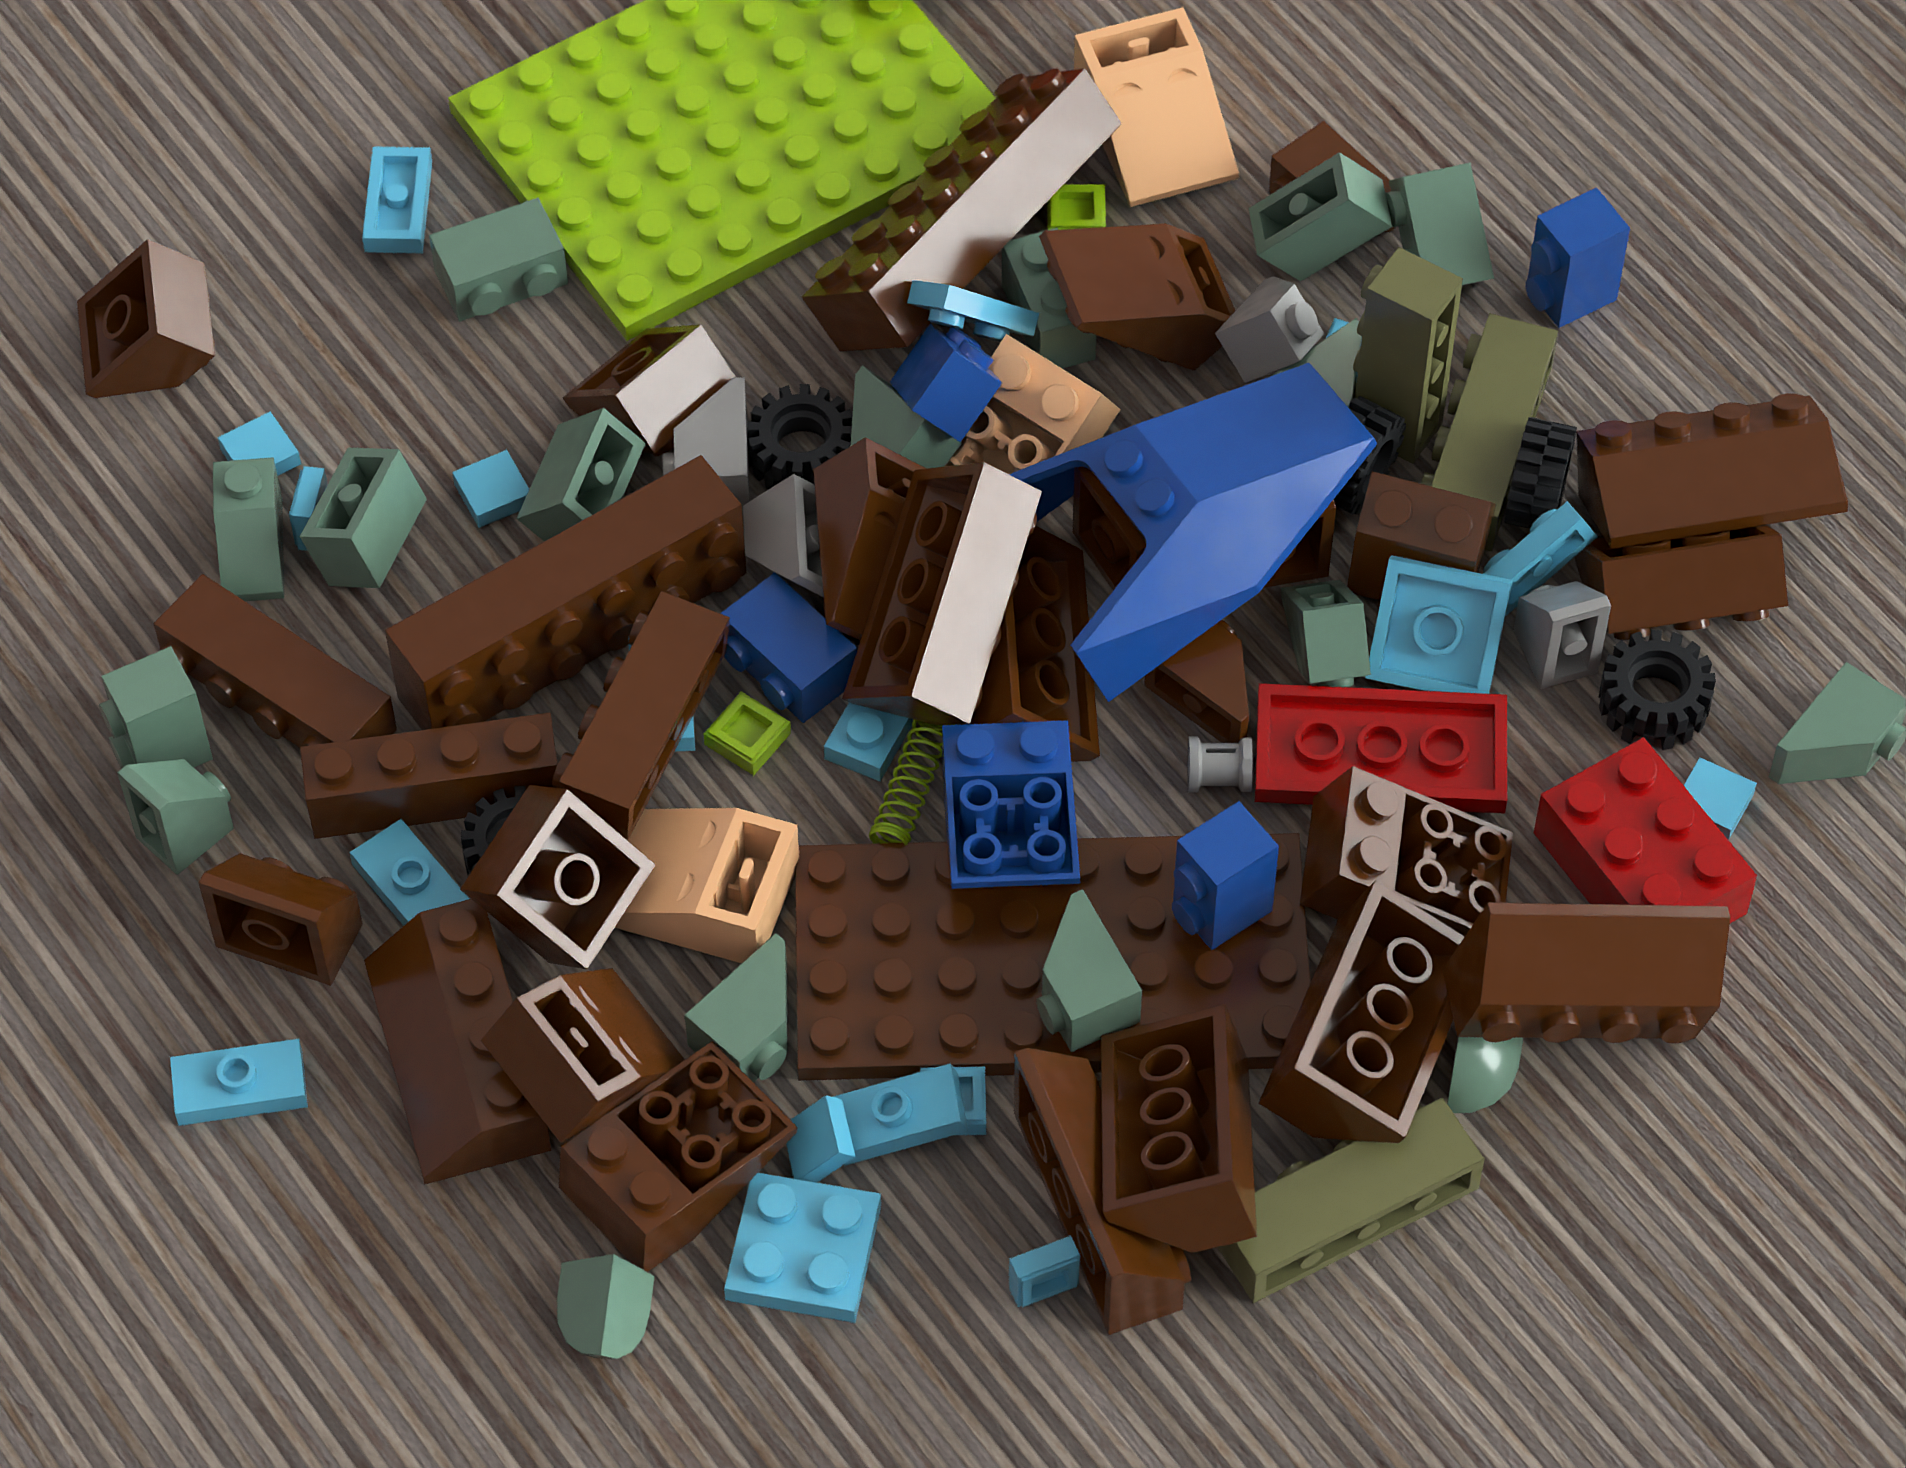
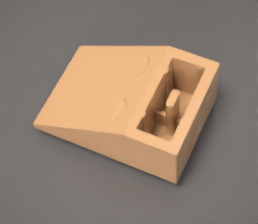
M1183 7L1075 35L1074 70L1086 68L1122 123L1102 145L1130 207L1239 179V171L1204 52Z
M1006 334L991 356L994 361L989 367L1002 384L945 466L985 462L1007 474H1011L1102 438L1121 409L1101 392Z
M739 808L644 809L628 841L656 865L615 928L742 964L771 938L796 874V864L799 859L797 824Z

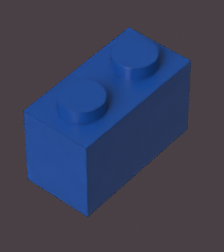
M1597 187L1537 216L1525 287L1533 306L1539 311H1545L1558 328L1616 301L1618 297L1630 227Z
M931 323L890 380L891 385L912 411L959 442L963 440L1002 384L989 368L994 359L980 349L982 346L958 328L952 326L946 334Z
M775 572L720 613L730 617L725 659L737 671L743 672L746 670L760 683L763 693L776 708L780 710L787 708L802 723H805L845 691L857 653V647L837 629L826 625V619Z
M1240 801L1177 840L1172 911L1180 926L1190 935L1197 933L1211 950L1273 911L1279 845Z

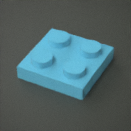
M1391 555L1388 561L1369 657L1371 675L1365 678L1423 691L1490 694L1513 580Z
M757 1173L749 1183L724 1287L725 1300L855 1323L881 1210V1194Z

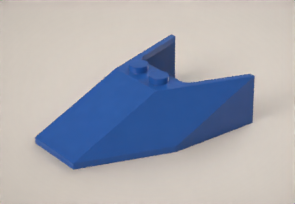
M1310 363L1138 423L1009 474L1042 491L1036 509V522H1038L1074 495V468H1088L1146 539V548L1143 554L1070 645L1108 702L1257 595L1376 447L1377 442L1375 438Z

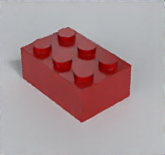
M1644 737L1541 793L1534 834L1590 904L1728 906L1731 917L1730 923L1747 914L1757 874Z

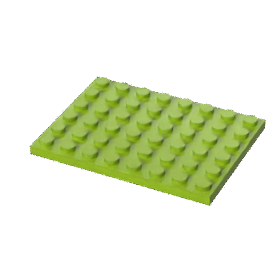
M644 0L448 97L450 113L517 200L523 203L539 197L564 247L566 263L626 341L638 336L645 329L656 327L889 206L888 200L895 191L908 183L914 182L926 170L924 163L928 157L937 150L949 146L961 134L959 130L961 124L974 113L986 109L996 99L913 0Z

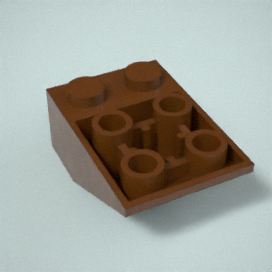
M1166 223L1048 230L1039 235L1048 258L1047 268L1052 277L1058 282L1066 301V314L1071 323L1081 332L1095 334L1114 341L1124 348H1133L1155 356L1162 362H1171L1193 371L1222 347L1215 333L1235 312V308L1204 238Z
M866 437L813 469L826 625L858 640H861L914 470L927 469Z
M1352 766L1313 797L1300 904L1339 919V916L1376 880L1465 937L1487 903H1506L1513 832Z
M613 968L559 975L517 997L480 1040L560 1143L580 1133L685 1060Z
M711 1041L562 1144L560 1148L559 1188L631 1264L649 1272L694 1240L797 1133L798 1127Z

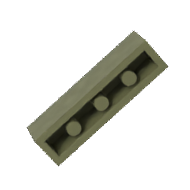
M1398 247L1384 267L1377 264L1371 269L1361 290V297L1366 299V305L1357 327V334L1362 336V341L1353 363V370L1358 372L1354 398L1358 399V396H1362L1405 419L1406 429L1402 433L1404 435L1403 443L1396 451L1399 453L1398 457L1414 464L1443 424L1463 278Z
M1489 313L1482 336L1472 333L1467 345L1463 361V368L1470 369L1467 381L1456 379L1447 410L1448 414L1455 415L1451 427L1441 425L1437 433L1432 453V460L1439 462L1436 473L1425 472L1421 484L1496 504L1485 550L1492 552L1506 511L1512 477L1528 417L1536 418L1551 373L1558 330Z
M1443 1097L1424 1107L1419 1104L1407 1135L1400 1143L1342 1140L1331 1154L1311 1164L1309 1161L1303 1160L1286 1168L1277 1177L1275 1182L1255 1191L1257 1237L1217 1248L1252 1303H1255L1479 1189L1484 1157Z

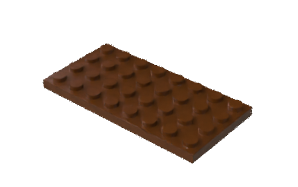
M1299 833L1269 834L1279 845L1273 911L1213 950L1207 946L1197 933L1194 935L1188 934L1180 926L1172 911L1177 840L1183 836L1077 838L1080 884L952 889L947 842H914L904 845V843L799 845V859L796 864L798 1081L900 1078L918 1073L920 1068L939 1067L950 1063L953 1067H985V1076L1014 1075L1015 1052L1025 1048L1087 1058L1093 1072L1101 1073V1039L1071 1052L1060 1032L1051 1034L1047 1030L1039 1014L1036 1002L1037 998L1042 996L1043 967L1070 896L1082 889L1142 989L1140 1022L1126 1029L1225 1004L1248 1059L1249 1069H1273L1310 985L1305 906L1300 904L1303 882Z

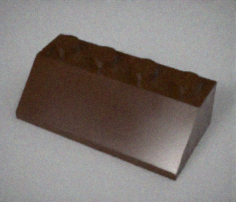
M1782 394L1774 397L1772 401L1750 405L1729 402L1717 405L1711 411L1691 414L1670 411L1661 413L1652 420L1632 423L1611 420L1598 424L1596 428L1576 432L1578 496L1611 549L1848 512V499L1830 423L1810 395Z
M985 462L914 470L842 697L843 700L933 725L970 724L972 715L982 699V683L990 657L996 650L1001 638L1000 625L1008 599L1018 584V567L1027 539L1031 536L1036 526V509L1042 491Z
M1035 526L1031 536L1027 539L1018 567V584L1008 599L1000 625L1001 638L996 650L990 657L982 683V699L972 715L970 724L1068 720L1071 762L1092 761L1100 756L1094 681L1070 646L1089 622L1083 550Z
M1375 880L1339 916L1258 1104L1313 1138L1400 1143L1407 1135L1453 1022L1442 969L1464 936Z
M472 899L419 912L370 954L364 962L424 1184L551 1151L548 1126L480 1041L513 1003L487 911Z
M1487 903L1442 969L1457 1037H1483L1488 1042H1503L1512 1038H1543L1545 1041L1552 1043L1565 1042L1573 1038H1603L1604 1041L1609 1043H1621L1633 1038L1662 1039L1666 1043H1682L1695 1039L1720 1007L1731 918L1728 906Z
M1222 1004L1102 1035L1103 1213L1107 1222L1191 1253L1219 1246H1227L1235 1242L1257 1237L1249 1066L1245 1051L1226 1005Z
M1031 1048L1016 1051L1014 1062V1115L1066 1237H1072L1080 1254V1270L1108 1335L1183 1310L1184 1287L1186 1283L1191 1282V1273L1183 1250L1107 1222L1103 1213L1101 1080L1097 1081L1088 1059Z

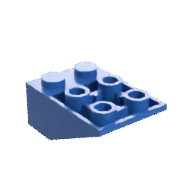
M1068 720L942 725L944 807L952 889L1080 884Z

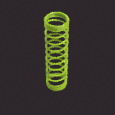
M913 720L912 730L907 734L908 741L902 747L903 754L899 756L898 766L893 771L894 778L888 783L889 791L885 792L883 796L884 803L878 809L879 816L875 818L874 825H872L869 832V838L873 844L888 843L879 838L876 832L892 843H904V845H907L911 842L912 839L908 832L915 831L916 829L912 820L920 818L921 814L917 808L925 805V800L921 795L929 794L930 788L926 783L934 781L935 777L931 771L940 767L936 759L942 757V743L931 741L923 737L918 731H928L942 737V725H933ZM915 732L920 739L912 740L911 737ZM913 743L931 745L937 748L940 753L939 755L926 753ZM908 745H911L915 751L907 752ZM909 755L926 757L932 760L935 766L927 767L910 758ZM906 757L910 763L902 764L903 758ZM904 767L923 770L930 775V779L918 778L910 774ZM901 769L907 776H897V773ZM900 780L917 782L923 785L926 790L924 792L913 790L905 786ZM896 781L902 788L893 789L892 786ZM895 792L912 794L918 797L921 803L915 804L905 801ZM892 794L897 800L888 801V796ZM890 804L906 806L915 811L916 816L902 814L890 806ZM887 806L893 813L883 814L884 807ZM885 817L903 819L911 824L912 827L910 829L903 828L891 823ZM885 833H889V834H891V835H894V836H896L897 838H899L900 840L893 839V838L889 837L888 835H886Z

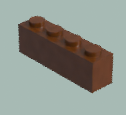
M204 574L153 623L160 650L171 646L186 675L189 674L204 684L213 698L223 706L233 708L236 705L251 715L258 727L274 739H280L283 736L300 748L391 735L397 730L391 696Z
M663 591L660 592L650 612L641 610L630 632L629 644L632 646L626 658L623 659L617 656L613 660L603 687L604 692L607 693L600 706L591 704L586 710L578 731V739L581 742L574 755L568 752L562 755L553 776L552 787L568 789L620 835L629 840L727 652L730 617Z
M550 712L300 747L305 799L314 839L383 830L400 819L407 826L462 819L466 818L468 812L477 816L475 804L484 797L490 805H493L495 803L493 791L503 788L506 798L515 797L514 786H525L526 789L529 785L552 787L553 776L558 765Z

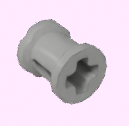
M1189 736L1187 757L1188 793H1198L1201 786L1239 787L1241 792H1251L1252 738H1241L1239 743H1201L1198 736Z

